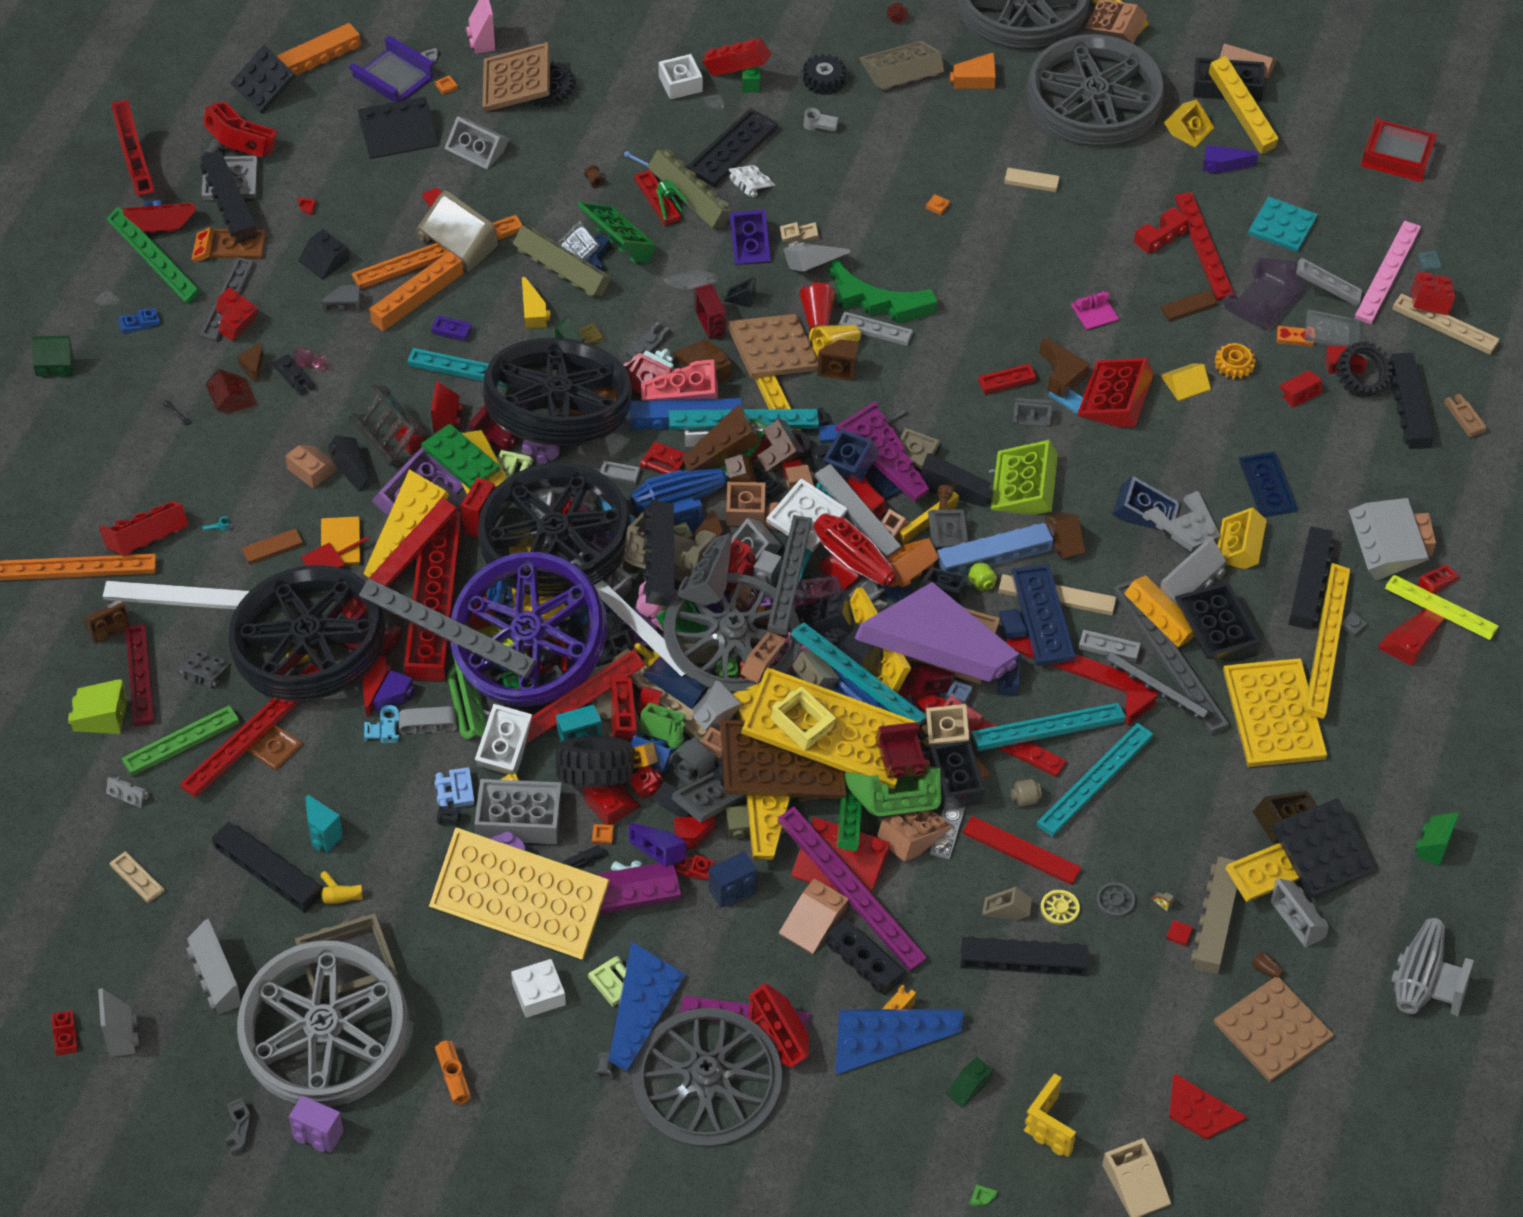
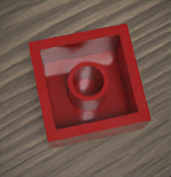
M1429 272L1416 273L1410 289L1413 308L1449 315L1455 299L1452 279L1446 276H1435Z

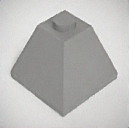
M716 680L713 687L709 688L692 708L693 717L705 730L708 731L712 727L720 731L721 720H730L742 706V703L720 681Z

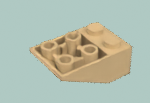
M1144 1138L1104 1154L1102 1166L1130 1217H1141L1171 1205L1155 1158Z

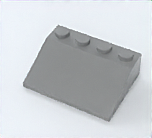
M1408 498L1365 503L1349 510L1368 571L1374 580H1380L1429 560Z
M480 779L474 823L475 834L491 839L504 832H510L523 843L557 844L561 782Z

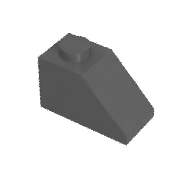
M341 285L322 299L324 313H360V285Z

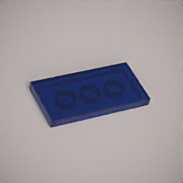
M1275 452L1239 457L1238 461L1258 512L1263 517L1297 512L1298 508Z

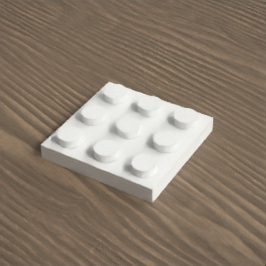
M801 478L767 517V522L789 536L793 515L812 518L806 548L813 552L821 543L814 529V523L817 518L824 513L843 517L847 513V508Z

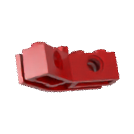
M228 102L211 103V107L206 106L203 125L218 142L233 151L239 150L261 158L263 155L270 156L275 148L278 130L244 120Z

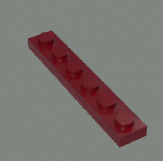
M145 624L125 627L133 724L134 727L154 724Z

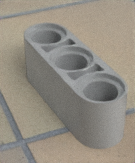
M453 707L405 709L399 712V732L402 735H405V733H442L447 730L454 732L457 729L456 709Z

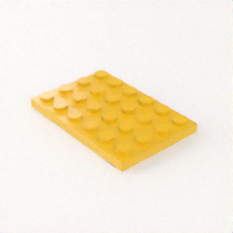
M1301 658L1226 665L1223 667L1248 767L1326 760L1327 752L1316 716L1304 713L1309 687Z

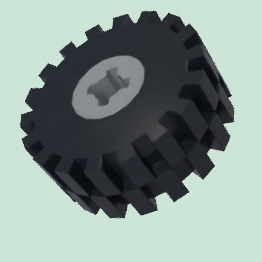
M821 54L820 57L814 55V59L810 57L808 62L804 63L803 82L809 91L814 90L813 93L815 94L821 92L820 95H824V93L831 95L832 91L836 93L838 89L841 90L843 85H845L846 66L841 59L838 61V57L832 58L831 54H828V56Z

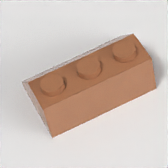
M1225 43L1219 59L1227 56L1228 60L1264 62V78L1267 79L1277 62L1274 58Z

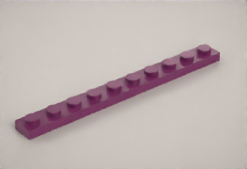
M795 807L778 817L777 821L836 889L849 899L850 905L909 972L926 961L927 957Z

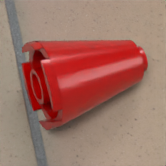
M811 283L810 287L807 288L803 286L799 290V297L809 330L811 331L816 326H829L835 299V289H831L830 285L826 283Z

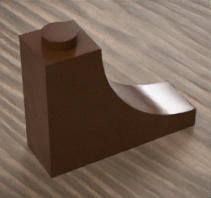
M1047 337L1041 340L1039 354L1049 362L1053 370L1049 378L1047 390L1063 398L1088 375L1090 363Z

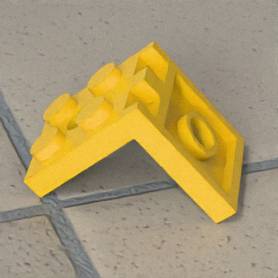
M1054 1073L1027 1110L1029 1115L1025 1119L1027 1126L1024 1131L1033 1136L1037 1143H1045L1050 1146L1057 1155L1069 1157L1073 1151L1076 1131L1047 1114L1058 1099L1062 1077Z

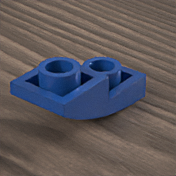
M156 309L138 310L137 315L119 316L122 334L151 328L160 324Z

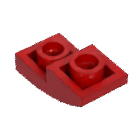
M647 686L642 687L637 711L639 720L641 719V712L648 703L660 706L662 691Z
M695 854L694 858L685 856V860L673 865L678 875L708 880L709 868L713 866L714 861Z
M73 1010L51 1014L56 1056L77 1053Z

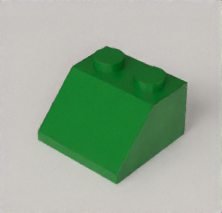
M1458 813L1432 816L1429 824L1425 822L1421 832L1424 837L1423 839L1419 838L1415 846V850H1418L1417 858L1440 866L1451 839Z

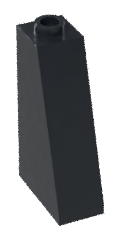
M927 453L922 465L921 476L929 488L928 492L937 494L940 485H948L954 489L953 492L959 495V501L985 507L987 501L991 502L993 497L991 482Z

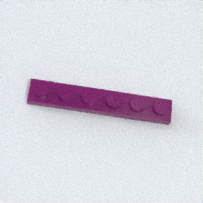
M684 995L680 1013L699 1008H716L732 1011L749 1019L750 1004ZM795 1011L807 1030L809 1012ZM701 1019V1020H708V1021L720 1022V1020H714V1019Z

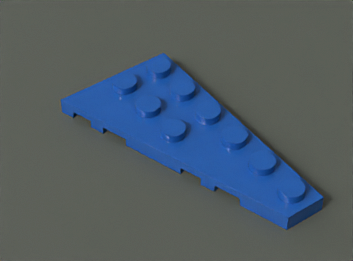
M633 942L629 947L626 972L608 1061L625 1071L628 1070L686 975Z
M839 1009L835 1071L837 1074L962 1032L963 1010Z

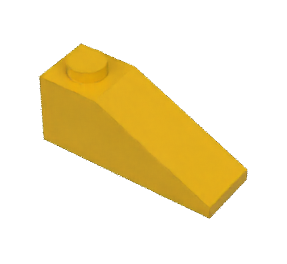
M522 277L525 329L547 328V321H550V310H546V303L527 278Z

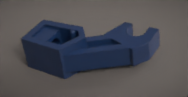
M598 234L594 238L598 246L592 251L588 248L590 253L588 254L587 262L604 271V266L598 259L607 253L611 245L608 238Z

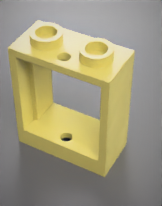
M802 686L796 691L792 690L782 702L778 701L772 707L773 712L770 718L804 751L831 731L836 717ZM797 704H800L818 721L817 724L805 733L785 715L786 712Z

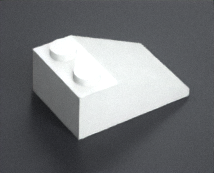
M493 704L475 757L477 766L507 775L509 773L511 775L516 773L517 775L532 714Z

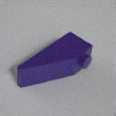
M1206 145L1202 171L1223 173L1256 166L1259 152Z
M635 823L629 824V842L665 867L685 860L686 842L675 834Z

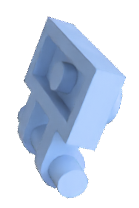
M469 767L449 770L450 777L444 778L443 773L435 775L436 780L434 783L435 788L438 790L437 803L440 806L448 809V803L454 801V808L475 805ZM451 786L452 792L446 793V787Z

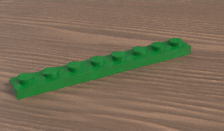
M117 206L108 216L107 221L187 304H190L201 291L145 232L123 215L122 208Z

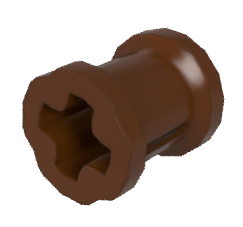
M591 165L585 169L584 175L586 178H589L591 187H600L605 183V178L600 175L598 166Z

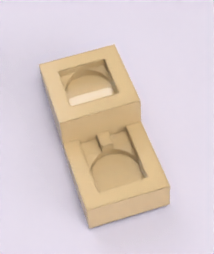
M797 222L780 226L783 242L820 240L816 222L799 227Z

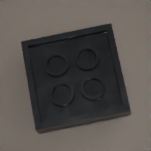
M263 45L230 84L262 114L297 75L269 48Z

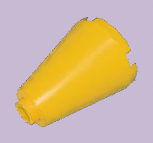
M855 325L816 326L810 331L809 341H812V349L818 359L820 349L840 339L859 342L861 331Z

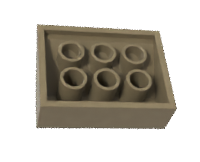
M923 41L860 57V61L872 81L882 90L890 89L894 85H905L908 81L912 80L920 81L923 77L927 76L935 77L939 75L938 73L944 72L941 52Z

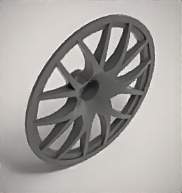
M728 573L727 583H738L730 604L724 596L719 601L723 613H713L704 605L696 602L694 603L701 614L679 611L687 599L676 595L666 612L663 629L666 648L674 663L692 680L695 678L708 688H712L717 680L730 692L751 690L746 688L758 683L748 679H728L727 661L728 657L735 651L741 656L745 664L748 655L753 650L750 644H758L766 635L767 630L758 629L753 624L770 617L771 610L758 613L757 610L764 593L774 600L776 588L755 577ZM742 584L761 591L755 604L748 612H739L735 608ZM794 608L792 609L787 633L790 632L788 649L782 647L779 653L784 655L777 665H770L769 667L782 673H786L795 662L801 644L791 635L793 629L800 625ZM676 616L707 625L710 629L700 633L675 631ZM677 638L697 643L683 653ZM709 645H718V651L715 656L701 669L687 658ZM721 661L723 678L707 673L708 670Z
M699 1008L676 1014L650 1032L635 1057L632 1069V1085L635 1100L640 1111L647 1121L659 1132L675 1141L692 1146H718L747 1136L767 1119L780 1095L782 1069L780 1058L773 1042L753 1021L728 1010ZM701 1019L720 1020L718 1043L715 1050L709 1053L701 1050L699 1043V1020ZM694 1021V1047L672 1031V1029L681 1024ZM724 1021L746 1030L741 1036L724 1046ZM667 1033L691 1058L689 1061L680 1063L664 1056L654 1046ZM751 1035L763 1048L759 1053L743 1062L731 1064L725 1061V1058ZM650 1052L669 1069L644 1073ZM766 1054L770 1076L746 1070ZM704 1065H708L709 1071H705ZM680 1078L683 1080V1083L672 1091L648 1097L644 1086V1079ZM734 1079L769 1082V1086L764 1099L739 1092L731 1087L730 1082ZM697 1096L699 1106L689 1129L687 1130L671 1123L670 1120L679 1107L688 1098ZM716 1096L725 1099L740 1121L739 1124L725 1130H720L712 1107ZM677 1098L666 1118L661 1116L651 1103ZM735 1100L758 1104L759 1107L747 1119H744ZM705 1110L715 1132L694 1131Z

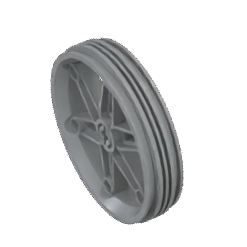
M327 940L294 946L267 962L247 987L237 1020L238 1042L242 1055L251 1073L264 1088L275 1096L297 1104L300 1097L304 1096L327 1107L353 1102L377 1088L398 1063L405 1048L409 1029L408 1008L402 988L387 965L370 952L358 946ZM318 962L312 1001L275 984L291 971ZM326 962H333L330 966H323ZM338 962L350 964L366 971L379 983L338 999ZM324 976H330V1005L320 1004ZM275 991L272 996H266L268 992ZM380 991L385 992L383 996H376ZM284 998L309 1011L303 1018L280 1001ZM369 998V1003L346 1017H342L340 1010ZM262 1001H264L294 1023L256 1046L255 1020ZM390 1001L392 1026L388 1041L384 1047L352 1024ZM304 1029L307 1037L277 1049L276 1046ZM342 1029L367 1045L365 1049H361L338 1038ZM317 1043H327L322 1072H317ZM335 1047L372 1063L369 1068L355 1078L338 1085L328 1086ZM308 1048V1087L297 1085L281 1078L267 1065ZM264 1051H270L267 1056H260ZM376 1051L381 1052V1054L377 1057L372 1056V1054ZM316 1082H323L320 1087H313Z

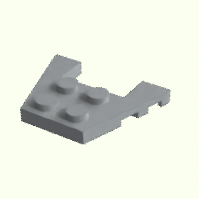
M1198 491L1186 495L1183 500L1193 512L1169 520L1158 507L1145 511L1142 516L1147 521L1150 519L1155 522L1159 530L1169 532L1172 535V539L1190 552L1200 547L1209 537L1213 538L1214 541H1217L1220 537Z

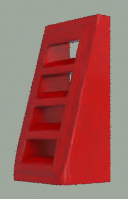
M1445 564L1422 575L1417 586L1436 594L1456 581L1459 575ZM1442 572H1445L1449 577L1443 575Z

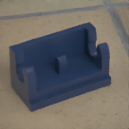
M1019 653L1016 659L1017 665L1011 671H1006L999 678L997 694L1017 696L1022 653Z

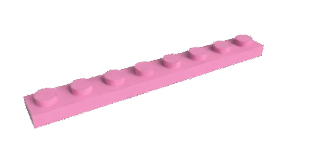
M1404 220L1354 319L1372 325L1421 226Z

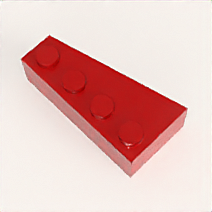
M171 501L151 508L150 513L134 514L131 520L120 519L114 521V526L108 528L106 525L100 526L99 530L107 549L121 555H128L134 549L146 547L150 544L149 542L164 539L167 534L179 532L189 524L183 505L176 501Z

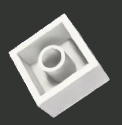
M691 54L659 62V78L670 100L703 92V77Z
M551 959L511 972L512 984L525 1018L566 1005L565 992Z

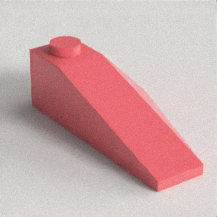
M714 359L695 361L687 367L677 368L672 373L664 376L660 375L641 383L642 401L718 399Z

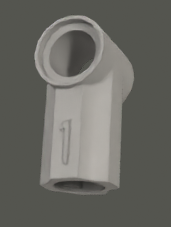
M808 108L804 114L803 126L807 130H816L818 128L836 132L839 118L820 114L819 110L815 108Z

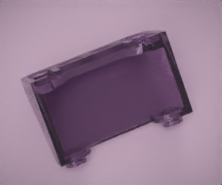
M1260 257L1252 268L1255 280L1239 298L1235 293H1229L1223 299L1226 310L1262 329H1273L1303 293L1304 285L1302 278L1296 274L1297 262Z

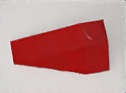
M1425 608L1388 633L1378 646V649L1413 666L1445 618Z

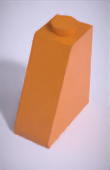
M994 53L955 64L953 72H950V83H953V88L994 89L996 78Z

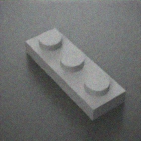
M1083 630L1078 649L1108 656L1110 652H1113L1129 662L1136 663L1141 643Z

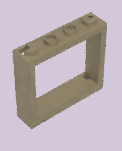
M375 913L352 921H344L339 925L330 928L326 927L320 931L295 938L297 946L314 941H339L373 930L384 963L398 980L397 971ZM310 964L303 966L313 994L315 978ZM370 975L338 985V999L379 982ZM330 988L322 990L320 1004L330 1005Z

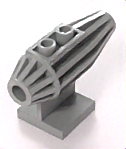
M1437 918L1427 919L1409 947H1406L1405 953H1400L1397 965L1400 966L1399 971L1394 970L1391 982L1395 983L1393 991H1395L1397 1007L1407 1014L1417 1013L1431 998L1451 1003L1450 1014L1459 1016L1469 985L1474 960L1465 958L1462 968L1443 962L1445 925Z

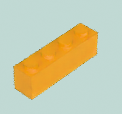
M1146 575L1132 582L1124 594L1177 647L1190 642L1194 634L1181 609Z

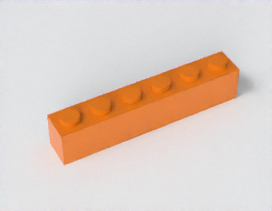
M347 23L281 53L277 57L298 76L322 63H327L333 58L341 57L346 52L356 50L361 46L360 34L350 23Z
M451 251L443 255L369 308L371 322L382 331L388 329L463 274L462 260Z

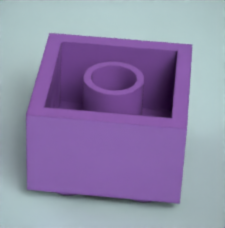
M304 1096L300 1097L289 1115L294 1139L302 1144L305 1142L312 1144L320 1152L325 1150L331 1153L344 1132L339 1111Z

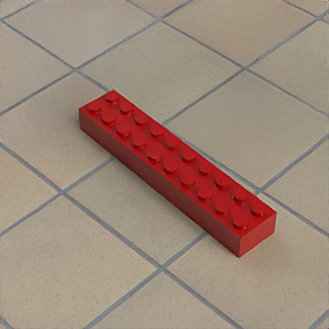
M456 512L418 553L412 600L449 618L452 616L463 527L461 512ZM409 622L404 663L405 675L411 677L412 680L445 681L450 641Z

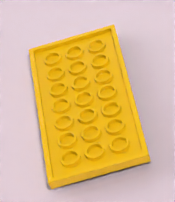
M767 667L741 734L848 773L879 775L878 781L880 783L887 784L889 788L894 789L898 778H887L875 739L879 726L917 721ZM801 686L836 717L833 729L805 751L770 719L773 712L772 707L778 701L782 702L792 690L796 691ZM800 704L795 705L785 713L804 733L818 723Z
M455 828L429 906L579 959H584L610 880L466 830Z

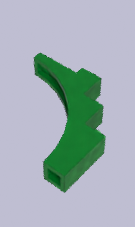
M838 258L830 261L828 273L830 277L835 279V302L837 305L840 304L842 309L861 305L863 311H867L869 317L888 312L890 318H894L896 324L937 313L938 301L931 289L918 292H896L876 288L851 275L842 266Z

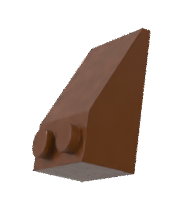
M706 339L673 352L683 368L695 361L714 359L717 382L731 377V362L722 350Z

